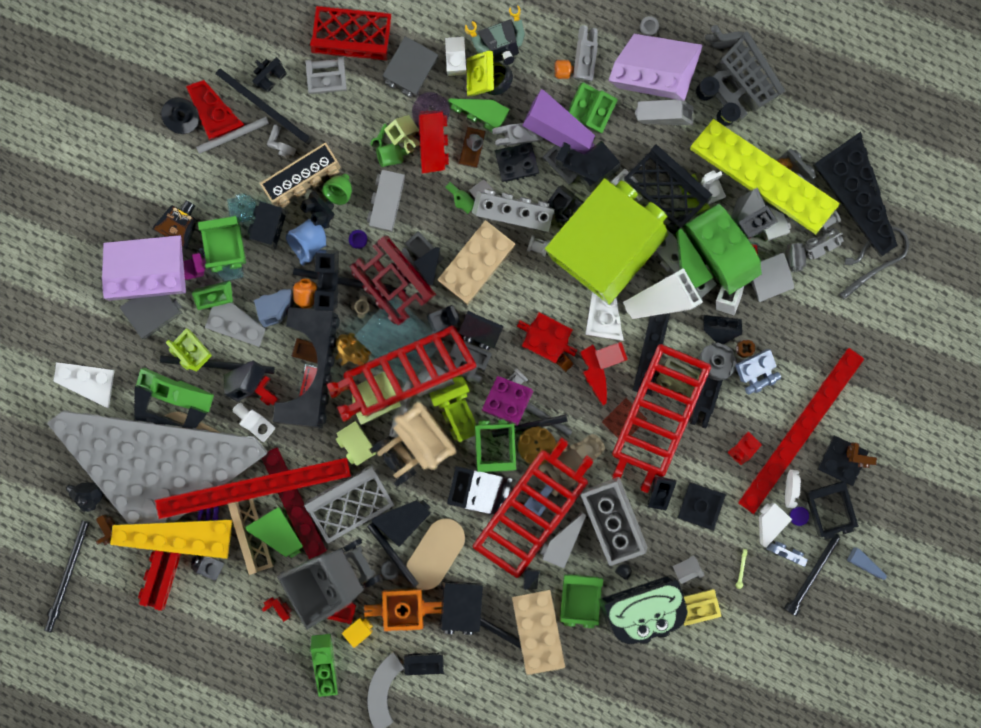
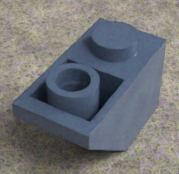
M282 289L275 294L263 295L259 299L254 300L258 318L263 327L283 321L288 313V309L294 303L291 289Z

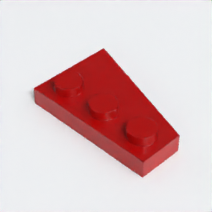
M205 80L186 86L192 103L198 110L199 119L209 140L244 126L243 122L234 115L233 111L225 105Z

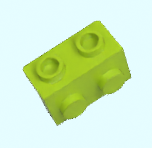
M187 328L174 342L170 340L166 342L170 347L168 349L169 352L181 360L179 363L186 370L191 369L197 372L212 356L192 331Z
M457 376L453 378V385L429 393L434 407L439 406V409L450 405V400L456 398L459 401L468 397L467 393L470 391L464 377Z
M465 398L444 407L445 411L442 414L446 423L450 422L453 427L450 432L454 441L458 439L460 443L475 436L474 424L476 422Z

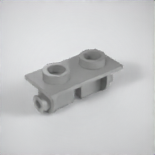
M835 228L828 229L823 232L822 236L809 239L806 242L807 244L803 245V248L808 251L806 255L809 260H815L824 255L826 252L823 247L825 246L828 251L840 246L844 242L841 236L842 232Z

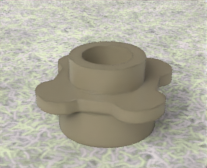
M361 296L356 303L353 302L351 304V309L357 312L358 318L363 319L368 312L374 310V306L369 304L366 296Z

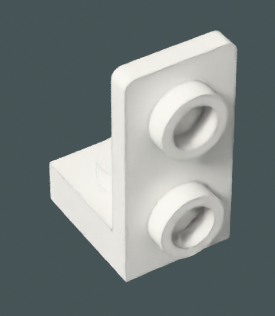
M714 170L705 174V177L700 182L713 194L711 201L708 203L709 205L726 197L718 180L723 175L721 171L716 173Z

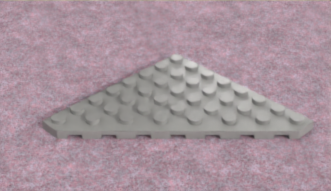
M63 410L47 423L128 524L175 522L185 514L158 519L155 500L225 485L267 454L266 449L258 439L252 436L245 437L230 433L182 428L181 426L131 421L124 418L103 417L88 413H74Z

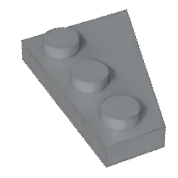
M233 303L212 307L205 326L207 329L260 347L266 331L263 326Z

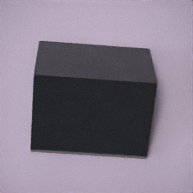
M600 141L584 154L606 165L598 183L596 184L580 175L578 176L591 193L604 178L607 180L620 170V162L609 148Z

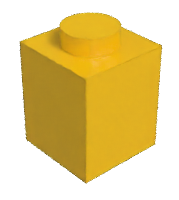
M360 616L342 632V635L355 648L372 634L373 630L371 628L373 625L367 618L363 619Z

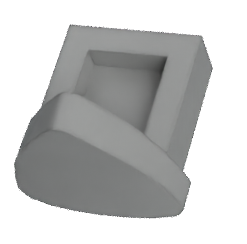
M694 555L673 566L681 584L697 576L700 578L705 576Z

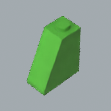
M279 507L245 527L249 533L285 557L290 556L292 558L301 552L299 549L303 547Z

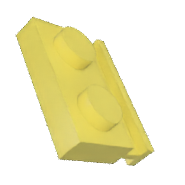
M715 589L684 596L687 606V618L683 624L684 626L722 617Z

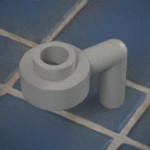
M274 125L267 146L278 150V155L289 159L290 156L295 155L297 149L284 143L276 142L281 127Z

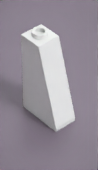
M683 268L629 298L623 304L627 313L630 314L632 319L690 310L701 304L702 300Z

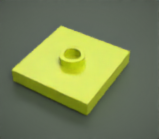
M485 51L466 58L467 96H476L494 90L493 51Z

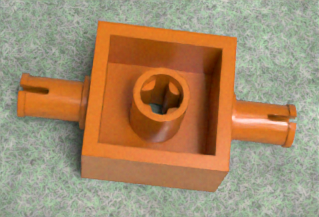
M422 588L383 590V602L381 604L364 605V617L382 616L384 631L422 630L424 627L423 616L425 614H441L442 608H434L442 607V601H423ZM401 605H404L405 608H408L405 614H402V611L398 610L401 607Z

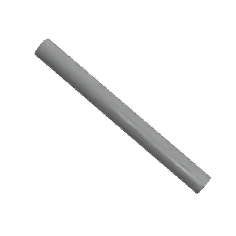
M267 117L197 146L198 153H203L269 124Z

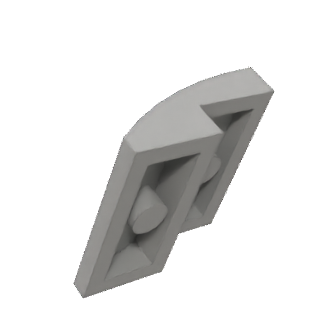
M784 252L760 261L762 275L752 281L758 302L794 288Z

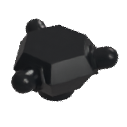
M95 482L80 483L76 486L70 484L66 487L68 495L83 512L95 510L96 505L104 495Z

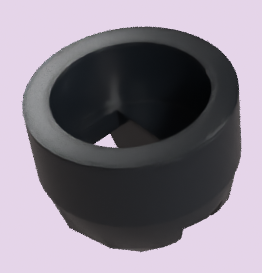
M622 564L618 566L615 573L628 581L632 569L629 565Z

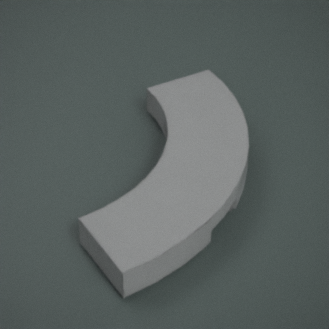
M395 652L382 661L374 673L369 686L368 712L374 728H386L394 722L388 710L387 695L393 679L404 669Z

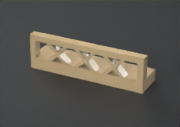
M249 499L250 508L248 512L241 510L238 502L228 504L249 575L274 567L267 544L261 541L259 549L251 546L250 540L253 535L251 534L248 537L247 530L245 529V521L248 516L255 521L259 519L253 499ZM259 553L266 556L267 565L257 566L256 558Z

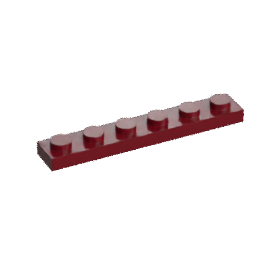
M278 447L268 451L261 458L269 475L289 470ZM293 489L278 493L308 558L311 559L326 552L327 549L310 513L304 506L305 503L299 490Z

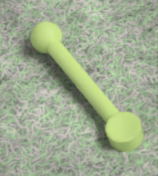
M743 549L739 579L736 583V588L738 589L743 587L742 578L747 549Z

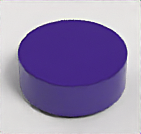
M354 230L350 233L348 240L353 248L362 249L367 245L368 237L364 231Z
M797 506L791 509L789 517L794 525L802 526L808 522L809 513L805 508Z

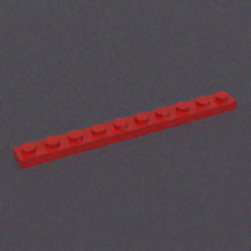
M847 348L737 502L752 514L756 512L864 361L862 356L851 348Z
M347 458L161 498L155 500L158 519L343 479L351 477Z

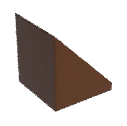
M564 354L556 362L565 372L574 365Z

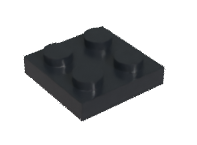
M833 435L817 470L842 482H846L850 486H854L862 467H858V463L849 462L847 448L851 446V443ZM859 447L858 455L867 456L869 451Z

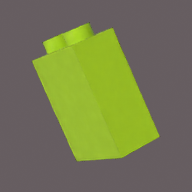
M604 178L545 247V250L552 261L610 305L669 234L663 222L667 218L663 210L652 202H649L645 208L634 201L638 194L630 185L620 180L614 186Z

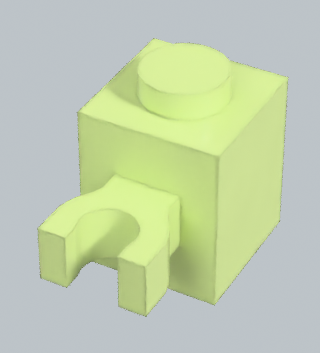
M410 115L395 119L384 129L394 146L401 143L404 144L407 154L414 151L413 147L420 146V142L413 137L420 130Z

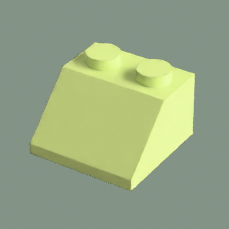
M385 372L374 376L385 399L396 395ZM367 380L357 385L367 407L378 403ZM352 395V403H355L356 401ZM400 402L395 403L368 416H363L361 412L356 415L362 425L400 407L401 404Z

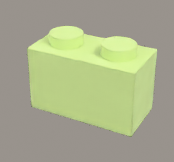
M357 421L336 433L338 436L336 441L341 448L345 447L348 454L346 457L351 464L355 463L358 466L377 454V452L372 454L369 451L372 444Z

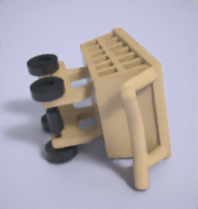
M420 402L416 403L404 415L395 418L397 425L394 427V430L399 435L397 438L392 440L388 436L369 449L372 454L378 451L377 454L379 456L383 455V460L391 471H395L393 476L395 478L399 477V479L393 482L396 487L417 473L414 468L411 469L417 463H420L423 469L429 467L433 470L437 467V464L456 453V447L427 407ZM402 440L406 444L408 449L411 451V453L414 455L415 459L411 457L406 448L403 446V444L401 443ZM392 448H394V450H395V451L398 453V455L401 457V459L403 460V462H404L405 465H406L405 467H403V466L401 465V464H402V461L399 459V457L396 455V453H395V452L393 453V452L391 451Z

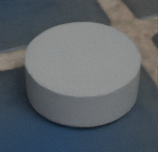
M645 17L641 21L640 30L645 36H653L659 30V22L654 17Z

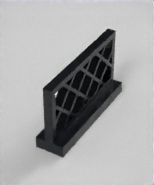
M657 144L624 177V180L648 202L654 203L667 215V219L679 230L704 205L706 206L711 201L713 195ZM651 159L656 164V170H645V163ZM659 173H667L670 176V182H659ZM634 174H643V183H635L631 177ZM645 174H656L657 182L646 183ZM646 186H657V195H648L646 193ZM659 186H670L671 195H660ZM673 186H681L684 189V195H673ZM660 199H671V208H663L660 205ZM674 199H684L685 208H674ZM687 199H696L700 204L696 208H688ZM674 212H685V219L680 223L674 218Z

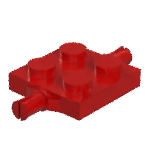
M540 312L531 325L521 320L517 325L518 328L526 331V338L521 347L556 364L559 356L564 351L575 356L578 350L568 345L573 329Z

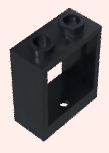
M841 481L805 492L819 537H824L825 540L836 537L835 533L842 532L847 534L854 532L853 528L859 527L846 482ZM840 492L848 523L823 530L814 499Z

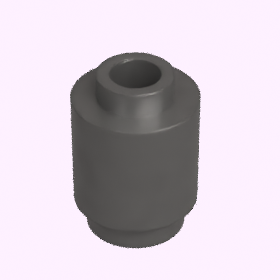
M802 243L787 245L786 260L789 268H791V272L803 271V267L807 266L805 248H803Z

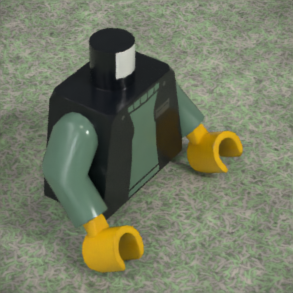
M518 5V13L516 14L512 13L511 7L509 8L510 16L514 18L513 22L512 19L477 31L478 35L475 32L477 28L475 22H471L474 27L473 30H469L467 25H465V32L472 36L471 41L479 54L485 51H493V62L503 61L505 65H510L514 62L513 56L519 54L518 47L522 45L525 36L523 23L519 18L521 10Z

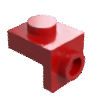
M266 376L261 378L255 392L261 396L260 400L266 405H275L280 399L265 389L271 380L270 377Z
M748 431L728 451V454L734 461L743 465L752 458L762 444Z
M271 597L264 602L265 607L261 609L264 612L273 606L283 622L292 616L290 614L292 612L291 607L287 602L283 603L280 597L277 599Z

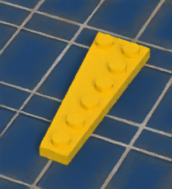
M232 520L113 525L110 545L227 559Z

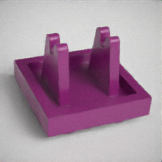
M497 376L484 403L482 412L518 426L532 396L533 389Z

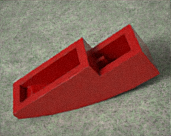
M592 344L579 352L588 367V370L582 374L603 406L607 404L606 377L604 369L601 370L595 353L597 350Z

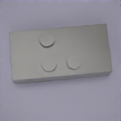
M620 477L584 489L581 497L609 566L646 554L647 544Z

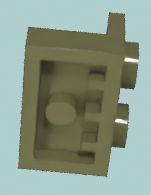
M670 356L664 364L665 367L697 380L701 374ZM662 373L655 380L659 385L687 397H691L695 388Z

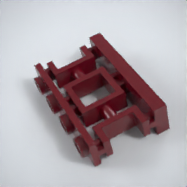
M387 235L382 236L373 245L378 254L366 264L362 258H359L349 267L352 270V275L357 280L360 279L364 284L363 288L365 291L375 297L376 304L389 314V320L399 326L410 318L404 309L413 301L417 300L422 306L437 294ZM388 254L394 262L385 268L379 260ZM374 266L379 274L371 280L365 271ZM391 270L403 283L393 293H390L380 281ZM412 283L418 292L409 298L404 289ZM398 295L404 304L396 310L389 301Z

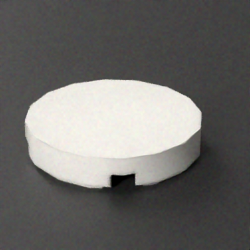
M789 470L785 489V505L787 508H795L797 506V502L794 501L800 495V476L797 475L799 474L798 470Z

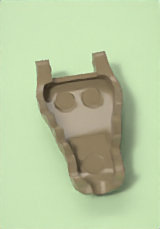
M591 434L582 441L565 448L557 459L576 471L586 455L594 461L604 452L605 445L597 435ZM549 462L538 468L543 473L545 471L550 478L566 489H570L577 483ZM553 490L551 492L554 495V497L560 494L556 490Z

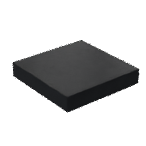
M689 482L677 518L714 531L726 494Z

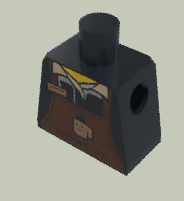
M185 200L181 209L171 205L152 229L165 237L181 236L182 247L187 249L198 222L196 218L190 216L196 205Z

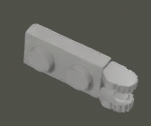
M582 25L578 31L579 40L577 43L573 78L592 81L598 47V30L591 28L587 41L588 27Z
M523 123L492 129L493 134H505V138L495 141L496 146L541 141L544 138L523 127Z

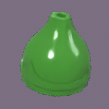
M349 175L333 176L324 184L322 191L326 199L337 205H344L349 201L352 193Z

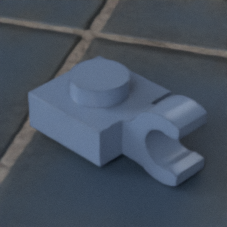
M546 484L540 494L547 498L553 488ZM531 496L524 504L525 507L538 516L546 509L544 505Z

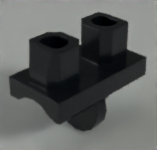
M277 57L271 63L267 58L262 63L256 60L254 63L258 67L253 72L258 76L252 82L258 89L261 88L269 93L275 86L269 78L274 74L279 80H282L287 75V72Z
M315 191L310 192L308 199L302 201L300 209L304 213L310 212L312 214L311 222L315 226L321 225L324 229L330 227L329 223L335 215L332 211L334 204L331 201L324 202Z

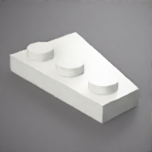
M592 292L585 335L624 341L617 298L608 305Z
M56 362L54 382L109 408L115 370Z

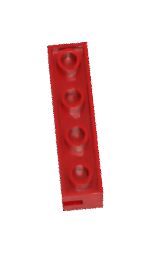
M157 550L151 552L149 558L151 566L144 575L145 586L140 589L138 599H140L139 605L151 606L159 611L165 609L181 553Z

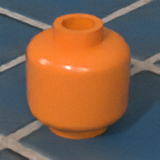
M306 278L295 283L293 286L294 302L301 308L313 307L317 284Z

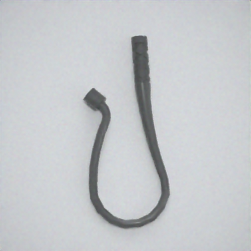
M892 226V229L899 232L904 238L905 249L903 253L854 281V283L839 294L843 300L876 273L906 256L909 250V240L903 230ZM869 241L864 245L857 259L845 257L844 265L852 266L860 262L870 245Z

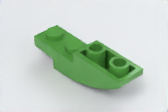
M140 369L136 385L152 390V397L189 409L191 406L209 412L214 394L183 381H174L149 369Z

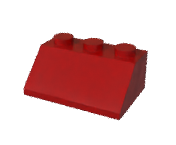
M443 110L420 111L419 127L422 173L445 170V165H449V153H445V146H448V134H444V127H447V115H443Z

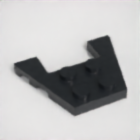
M139 385L135 386L134 421L196 429L208 413L191 406L185 423L178 422L148 410L153 391Z

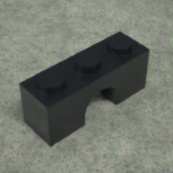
M320 249L315 253V272L318 273V285L315 290L314 310L334 311L338 307L339 250Z

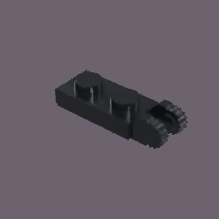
M707 377L694 407L690 424H696L699 411L706 413L702 421V428H707L710 416L713 415L723 380L717 381Z

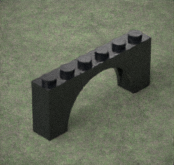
M288 309L286 327L304 333L311 340L317 353L318 366L315 378L307 391L294 400L275 403L273 422L323 429V424L326 423L327 419L325 408L329 403L327 384L332 382L330 372L335 360L333 350L336 347V329L339 328L340 324L338 314L332 311Z

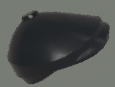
M493 62L494 90L487 93L500 95L510 88L513 73L508 65L501 62Z

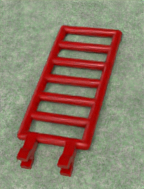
M450 326L346 371L343 374L344 380L329 383L327 388L332 399L339 396L341 392L350 389L356 402L338 407L344 422L359 412L363 416L371 415L475 369L476 362L457 328ZM450 334L467 364L456 368L441 338ZM432 342L435 343L449 369V372L440 376L423 347ZM417 350L432 378L422 384L406 356L407 353ZM398 357L414 386L404 392L388 361ZM379 365L382 366L396 395L388 399L384 398L370 370ZM364 373L378 403L370 407L366 406L353 379L354 376Z
M663 344L657 346L613 449L612 456L619 459L612 479L617 477L621 479L626 464H631L648 471L640 487L641 491L648 493L655 475L660 477L666 475L711 370L709 363ZM662 354H667L702 369L698 380L658 364ZM655 371L695 387L691 397L651 382ZM647 389L686 404L683 415L644 400ZM640 406L679 422L676 432H671L636 417ZM632 424L672 440L668 450L628 435ZM628 442L664 457L661 467H655L622 453L621 450L624 443Z
M562 437L551 453L545 450L540 451L472 545L474 550L515 578H519L588 485V480L583 475L594 463L593 459L586 455L576 471L562 463L557 458L568 446V441ZM544 459L579 483L573 492L538 469ZM532 475L567 498L561 508L527 485ZM521 490L556 514L550 523L515 500ZM510 506L545 529L539 539L504 515ZM499 521L534 544L528 554L493 531ZM488 536L523 560L517 569L482 546Z

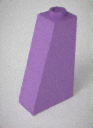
M541 89L534 99L522 126L559 147H562L565 142L571 145V149L581 154L587 153L595 145L592 143L595 135Z

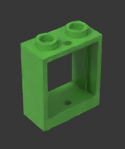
M498 419V422L490 423V420H479V423H475L477 472L516 470L514 424L502 419ZM508 428L509 460L481 461L480 430Z

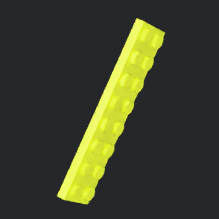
M715 119L709 123L690 147V150L752 191L758 188L762 199L815 235L840 204Z

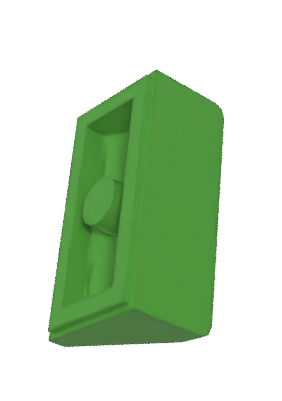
M230 281L200 287L192 292L197 310L233 302Z

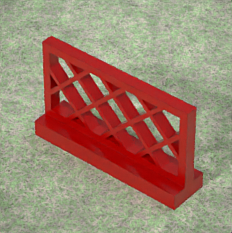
M316 6L313 34L310 42L311 52L387 60L392 13ZM320 12L329 13L331 18L323 23L319 18ZM341 14H346L350 20L342 25L337 18ZM360 16H366L369 21L361 27L356 19ZM379 18H387V24L380 29L375 21ZM335 21L339 28L331 33L326 26ZM354 23L358 30L350 34L345 28ZM372 24L377 32L369 36L364 30ZM323 28L329 34L324 39L317 38V33ZM342 30L348 36L343 41L337 40L335 37ZM361 32L367 38L362 43L354 39ZM381 34L385 39L384 45L376 44L373 39Z

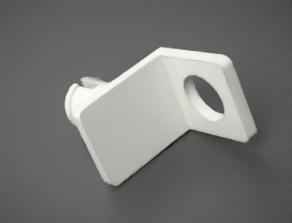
M238 403L233 408V413L242 419L240 425L250 430L262 442H265L275 430V427L261 414L254 410L249 411L242 403ZM266 424L267 432L263 435L259 434V426Z

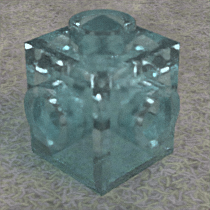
M245 193L235 195L236 198L227 199L230 217L237 216L239 222L251 221V218H254L253 212L257 203L250 195L247 196Z

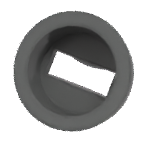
M477 134L469 135L471 137L466 140L468 147L473 151L479 150L483 145V139Z

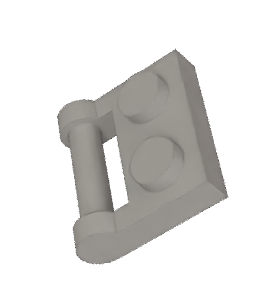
M344 57L323 61L306 60L309 94L347 91ZM339 67V71L313 73V69Z

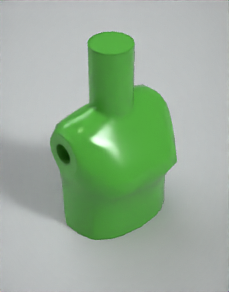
M391 143L376 149L381 167L400 164L403 162V155H407L405 148H401L399 144L394 146Z
M449 182L445 188L454 195L456 208H460L469 214L473 209L475 200L466 191L459 190Z

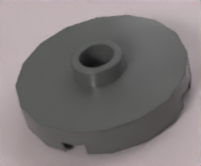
M713 343L706 346L699 355V360L711 365L708 377L717 381L729 378L736 369L735 364H737L734 352L725 344Z

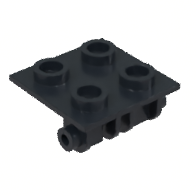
M532 143L494 150L501 182L508 183V181L515 179L518 181L521 177L524 179V177H536V174H539Z

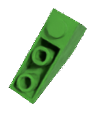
M449 99L448 101L451 110L458 114L463 112L468 115L466 118L474 123L479 121L484 124L483 128L489 132H492L494 128L502 127L510 109L494 100Z
M331 634L311 636L310 650L319 697L338 695Z

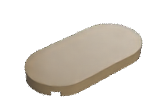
M440 519L434 522L409 559L406 567L419 582L416 588L429 590L439 585L461 551L465 542V533L462 526L455 520Z

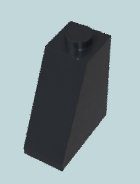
M417 499L378 515L371 521L400 547L432 513L429 510L431 506L424 500L420 502Z

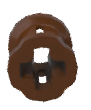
M743 340L736 345V353L740 357L745 358L753 355L755 352V344L751 340ZM742 345H743V346L748 345V346H749V347H748V351H749V352H744V353H743V352H742V350H743Z

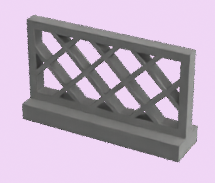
M372 464L309 499L304 504L327 544L395 506ZM373 478L378 484L376 492L365 489L366 483ZM354 489L362 491L360 500L349 499L350 491ZM364 492L375 494L373 504L362 502ZM377 495L385 497L389 504L384 507L376 506ZM336 499L344 500L343 510L332 508L333 501ZM347 501L358 504L356 514L345 511ZM360 505L371 507L368 516L358 515ZM320 508L328 510L326 520L317 518L314 512ZM330 511L341 513L339 523L328 521ZM344 514L355 517L352 525L346 526L341 524ZM327 524L338 527L336 534L331 537L325 531Z

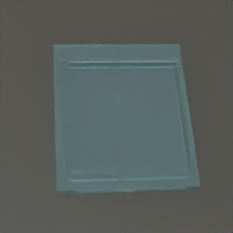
M396 297L389 301L396 310L403 304ZM408 308L404 310L410 318L399 326L389 320V314L384 309H380L354 337L378 358L433 334V331ZM434 342L423 346L429 358L437 350ZM417 350L406 354L416 372L424 364ZM399 357L388 361L394 375L405 384L410 378Z

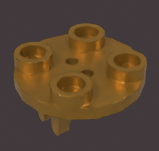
M349 333L348 335L341 334L336 339V346L339 352L335 359L339 360L342 358L341 366L349 361L354 364L363 365L369 360V356L372 354L371 350L364 346L354 333Z
M532 427L520 436L518 451L527 463L532 464L540 451L545 450L551 453L556 446V440L547 429ZM544 459L543 462H542L540 465H543V464L547 463L548 461H546V460Z

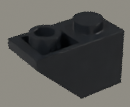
M252 360L223 375L225 395L237 402L252 395L263 377L266 367Z

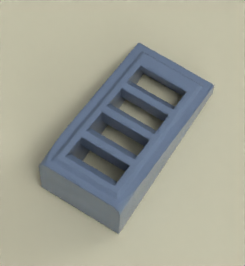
M853 547L847 559L848 562L879 579H886L885 573L860 549Z

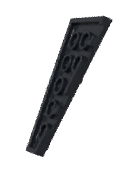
M859 132L817 161L813 166L881 258L898 245L886 214V207L881 199V192L868 158L867 149L862 140V133Z

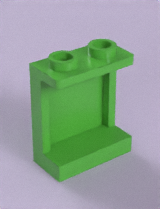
M237 216L198 222L199 230L202 233L206 269L211 270V272L223 271L222 268L224 267L238 269L242 267V264H246L240 221Z
M564 574L560 622H564V626L575 627L576 623L583 624L585 628H594L595 625H599L600 603L598 599L601 598L602 577Z

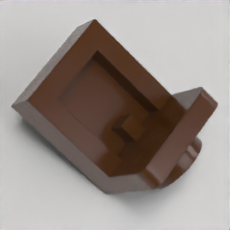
M851 442V446L847 448L849 462L858 463V467L870 468V465H876L877 457L858 455L859 443Z
M105 514L96 518L105 535L96 541L97 545L103 543L105 546L111 543L112 527L116 525L113 518Z

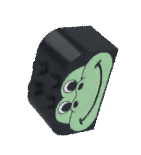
M672 575L598 599L608 629L619 641L625 644H646L651 642V638L657 636L658 638L667 637L670 635L669 632L679 629L687 618V606L679 580Z

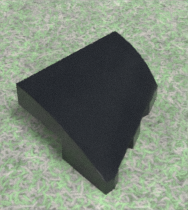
M563 185L559 186L548 200L549 206L554 209L557 223L561 222L563 226L584 203Z

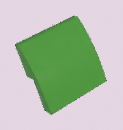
M582 82L568 112L585 127L602 133L618 99Z

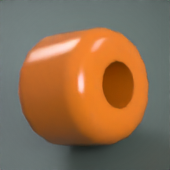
M557 60L555 62V77L557 79H569L574 72V66H571L569 60Z

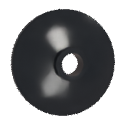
M174 97L169 99L162 107L161 117L163 123L172 132L187 134L197 127L199 113L191 101L182 97ZM179 111L184 112L185 116H181Z

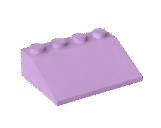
M634 34L614 62L609 81L619 89L685 101L702 45Z
M181 236L104 243L102 268L104 299L111 301L186 293Z

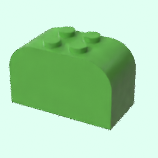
M720 204L715 205L685 224L686 235L691 244L729 295L762 275L761 262L755 249Z

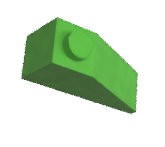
M681 228L676 232L680 270L684 268L696 289L713 277Z

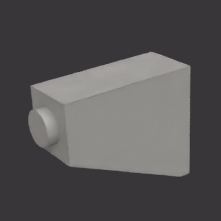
M678 99L638 102L635 116L637 121L642 124L693 125V106L686 101Z

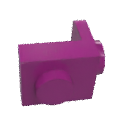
M200 253L193 254L192 259L183 261L185 280L204 276L206 261L205 258H201Z

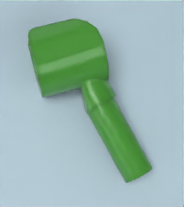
M384 124L377 138L371 140V147L376 140L380 142L379 147L383 146L384 129L388 125Z

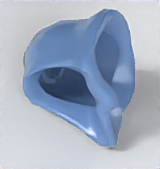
M308 219L286 234V241L299 258L302 266L306 262L309 263L318 250L326 247V235L321 225L315 226L311 219Z

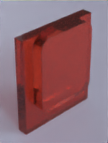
M627 398L602 421L617 438H619L633 405ZM638 410L636 417L646 421L647 418ZM632 424L628 435H632L639 426Z

